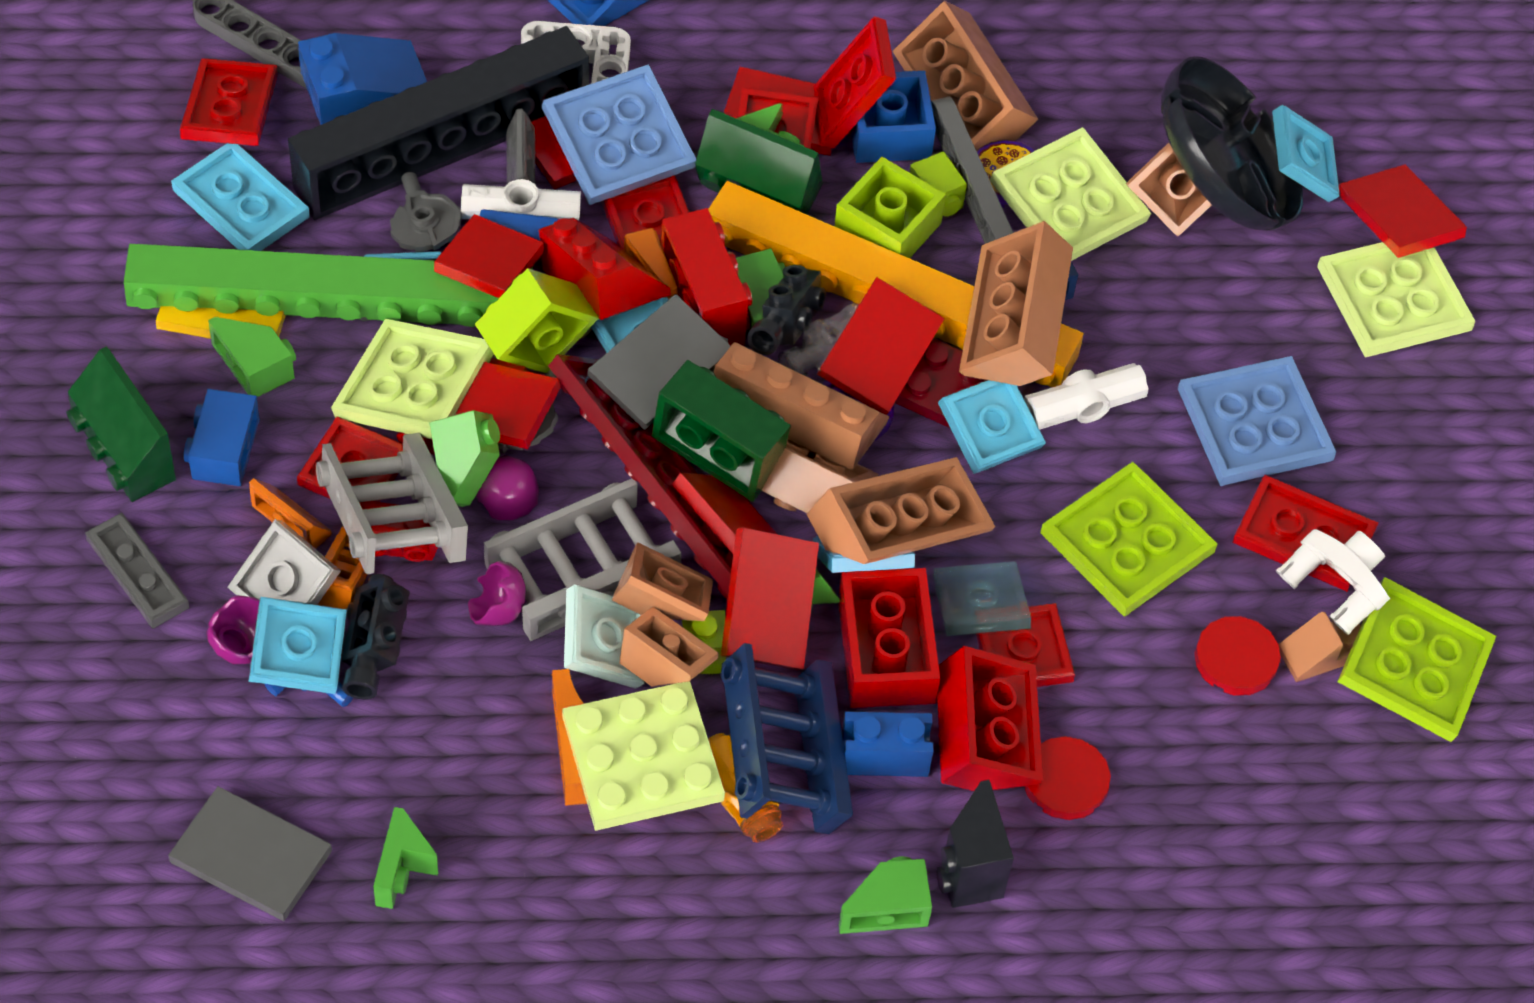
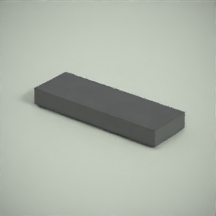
M122 512L85 532L88 543L152 629L189 609L187 598Z

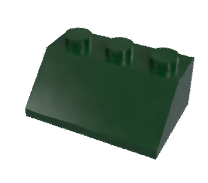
M712 109L709 113L695 163L701 183L712 191L720 192L726 181H729L804 214H808L823 185L818 152Z
M107 346L100 349L69 389L68 396L71 409L67 410L66 413L77 433L84 431L88 437L86 443L94 459L97 462L103 459L107 465L106 473L115 490L123 489L130 501L134 502L176 480L168 433Z
M687 359L659 392L651 437L754 502L786 448L791 425L785 422L778 413L766 410L752 401L744 391L732 388L716 378L715 374L708 368L699 367Z

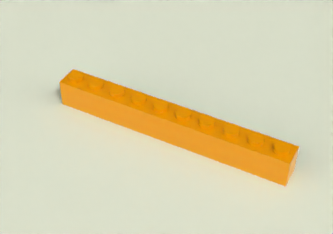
M726 181L708 208L713 221L720 222L725 236L724 246L744 255L771 248L778 263L783 262L785 267L801 265L806 269L821 271V287L825 288L826 292H832L849 299L858 306L875 278L878 277L945 318L934 338H939L963 350L974 291L973 285L729 181ZM1061 323L1053 375L1036 380V383L1050 387L1062 385L1079 357L1083 332Z

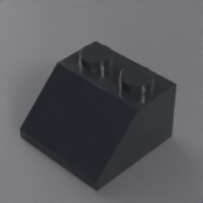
M990 780L979 783L950 827L946 846L941 847L942 866L937 867V881L941 893H948L952 908L1004 898L1014 857Z

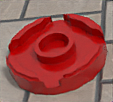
M1242 616L1223 617L1211 622L1201 632L1194 653L1196 667L1203 679L1211 686L1215 684L1223 688L1224 693L1233 696L1252 695L1264 690L1276 675L1281 659L1279 644L1272 633L1259 622Z
M1064 736L1051 738L1041 743L1043 782L1038 785L1024 786L1028 798L1033 804L1035 801L1038 806L1042 807L1044 813L1055 818L1072 820L1085 818L1093 813L1094 809L1104 802L1109 791L1111 774L1107 760L1096 747L1082 739Z

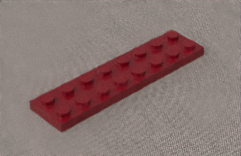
M557 354L548 367L559 379L561 389L572 396L580 407V414L597 428L602 435L604 445L619 456L625 464L624 469L626 473L640 483L648 493V501L656 509L662 511L671 523L670 527L673 533L687 543L695 554V561L703 569L709 571L719 584V592L728 599L733 554L672 484L680 473L697 474V472L684 457L651 437L653 424L644 430L587 375L588 369L599 359Z

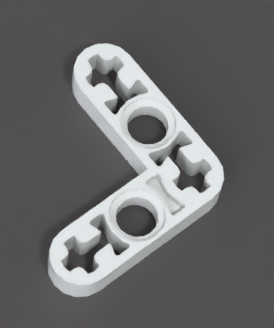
M533 21L527 23L522 28L521 44L540 37L546 32L568 26L576 39L585 42L582 47L589 56V63H594L591 84L609 78L601 74L604 70L613 69L621 74L629 69L631 40L629 34L621 28ZM610 45H617L616 55H609Z

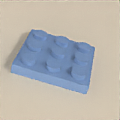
M649 64L543 100L542 109L589 205L693 169L696 166V157Z
M1292 356L1180 380L1178 391L1220 486L1263 477L1264 474L1268 476L1334 460L1336 450Z

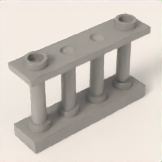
M420 433L403 435V451L398 452L395 457L340 463L331 443L322 444V461L316 463L318 484L320 487L325 486L349 537L351 555L353 558H359L366 574L374 573L375 551L435 543L436 547L442 548L449 563L466 561L468 525ZM399 473L401 477H406V480L351 486L348 480ZM411 496L413 500L417 499L419 502L362 510L359 503ZM421 519H423L424 523H429L431 526L374 534L371 526Z
M631 478L622 483H612L597 494L511 531H501L490 540L484 542V559L487 569L492 563L505 561L515 566L523 575L526 586L525 599L528 602L527 605L522 607L523 630L530 641L565 626L566 589L574 584L611 596L614 595L629 560L625 562L617 561L595 524L617 515L635 546L639 542L681 563V551L674 540L661 546L655 545L632 508L637 507L638 485L634 479ZM579 531L603 569L602 572L586 579L580 578L558 542ZM543 548L566 588L550 595H543L520 557Z

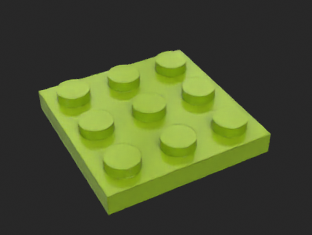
M1131 462L1042 524L1040 532L1124 617L1215 553L1218 544L1134 462Z
M1384 577L1380 584L1390 599L1378 611L1374 609L1363 619L1337 682L1452 742L1459 734L1496 636Z

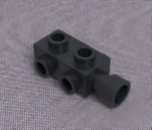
M790 265L783 269V278L778 285L769 288V297L762 305L763 319L758 320L748 333V343L755 352L762 355H770L777 350L779 345H794L803 331L809 329L811 320L817 311H822L826 300V290L821 287V271L806 269L801 265Z
M373 574L369 577L367 584L357 587L354 601L347 607V616L350 622L347 636L343 639L341 656L342 662L351 666V668L345 672L342 689L345 694L356 699H372L377 695L380 680L377 672L396 665L400 654L399 646L403 625L407 617L406 609L410 591L394 582L391 577L385 574Z

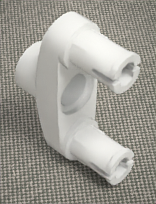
M1313 529L1300 542L1302 546L1276 570L1285 582L1296 589L1298 584L1320 564L1324 565L1327 563L1354 586L1356 591L1329 616L1335 625L1347 635L1374 609L1378 611L1390 599L1371 572L1385 555L1369 537L1359 530L1343 544L1324 532Z

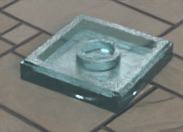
M1016 562L934 568L933 581L947 636L1031 629V615Z

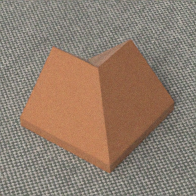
M1170 143L1162 148L1126 183L1177 237L1211 206L1183 170Z
M637 542L612 597V601L640 615L644 614L651 607H655L672 620L705 621L709 613L713 579Z

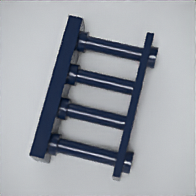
M744 643L722 663L721 678L725 686L735 770V795L738 798L740 817L748 819L768 801L809 808L812 812L814 832L830 834L853 816L832 662L817 659L798 677L756 668L752 644ZM757 686L795 694L799 713L759 705ZM762 724L799 731L802 736L804 752L764 744ZM767 762L805 770L809 790L769 783Z

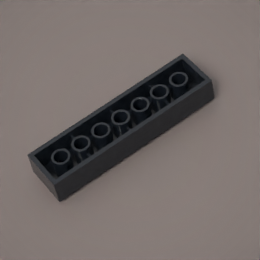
M564 26L555 31L546 32L540 37L520 45L511 46L507 50L488 58L479 59L451 73L442 74L438 78L416 87L407 88L403 92L384 100L375 101L347 115L338 116L332 121L310 130H303L297 135L288 138L293 189L300 200L309 207V214L315 221L403 184L402 176L405 173L413 172L418 178L507 141V130L517 109H523L530 121L533 122L545 116L542 109L543 100L589 85V56L568 26Z

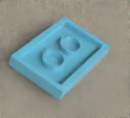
M226 143L171 180L173 191L238 250L262 251L310 217L309 207L238 144Z

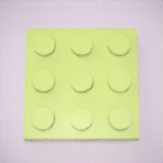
M1083 127L994 171L990 178L991 183L1026 228L1045 221L1073 247L1071 261L1147 222L1151 215L1148 208L1126 185L1125 179Z
M1381 242L1323 256L1319 259L1317 268L1365 358L1469 332L1474 327L1476 321L1435 247L1397 258Z
M385 319L331 409L335 418L338 416L347 421L405 434L420 433L421 437L432 439L429 422L456 414L483 363H489L494 353L485 339Z
M690 681L562 708L563 721L595 831L724 801L725 791Z

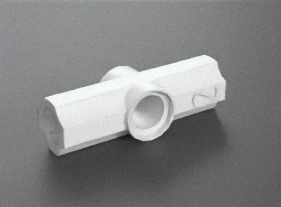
M525 179L511 181L505 187L463 184L461 197L462 219H470L474 214L480 216V211L486 209L558 219L574 217L579 220L581 191L538 189L534 183Z
M1132 363L1099 374H1094L1093 371L1087 369L1077 371L1068 376L1062 385L1026 395L1024 400L1040 430L1076 418L1080 423H1091L1099 420L1112 407L1147 397L1148 386L1142 367Z

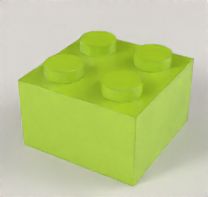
M881 157L837 204L834 226L907 258H911L941 225L946 194L886 158Z
M527 268L513 280L512 285L486 309V313L475 323V326L498 360L547 373L550 370L548 365L557 354L565 355L599 317L576 284Z

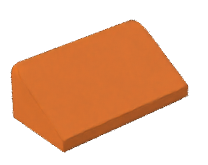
M254 478L249 482L252 507L271 522L275 519L282 520L315 549L331 536L332 531L275 486Z

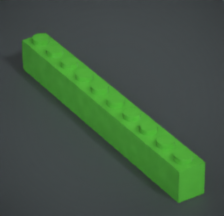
M129 244L124 276L127 306L139 307L141 309L160 308V306H173L181 311H193L196 308H215L217 311L225 314L234 313L238 309L256 310L264 316H273L279 311H284V315L301 316L304 318L328 317L355 320L366 317L368 320H381L383 322L385 319L401 322H419L427 325L455 324L475 327V323L486 313V309L499 299L434 272V261Z

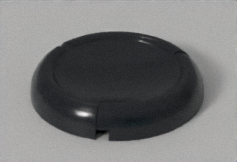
M1198 56L1183 60L1172 70L1164 84L1161 95V113L1163 114V125L1169 143L1189 179L1212 206L1241 226L1255 230H1274L1293 222L1298 218L1302 210L1303 189L1301 184L1279 171L1272 117L1265 108L1254 114L1250 104L1256 99L1255 95L1236 76L1221 65Z

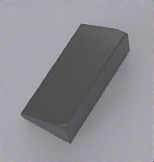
M523 109L516 110L507 130V184L517 179L529 180L535 184V127Z

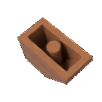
M651 607L624 628L619 663L653 687L691 681L717 660L719 653L655 607Z

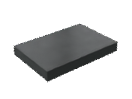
M675 294L588 369L587 375L646 430L654 423L660 390L687 359L699 367H706L713 371L715 365L731 346Z
M217 786L168 856L170 863L285 921L331 854L332 847L330 843Z

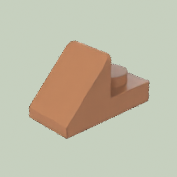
M1321 612L1279 643L1280 655L1294 680L1299 682L1343 667L1361 626L1358 624L1347 635L1334 622L1329 620L1325 612Z

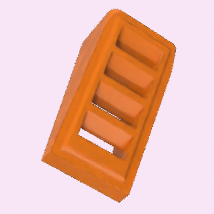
M651 228L626 234L624 236V251L670 287L671 295L667 296L668 299L675 294L677 295L678 288L656 230Z
M344 527L340 529L325 555L341 572L317 605L347 610L348 605L354 601L356 588L363 585L367 574L359 558H353L351 551L344 549V547L350 548L349 537Z

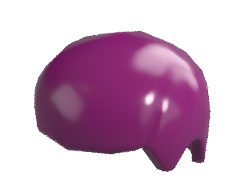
M508 455L498 457L476 494V499L478 503H482L485 506L489 515L496 520L518 519L528 515L538 504L539 488L536 476L532 468L525 461Z
M497 561L492 563L486 574L477 578V581L483 586L482 594L468 601L470 618L476 625L500 626L510 624L518 618L525 603L526 586L522 573L509 562Z
M240 595L231 597L212 615L207 624L209 628L206 633L209 644L219 657L233 665L251 664L260 601L255 597Z

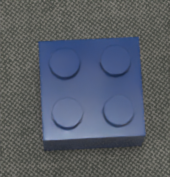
M925 70L895 72L896 80L850 130L856 163L877 162L881 157L889 161L922 160L932 156L936 127Z

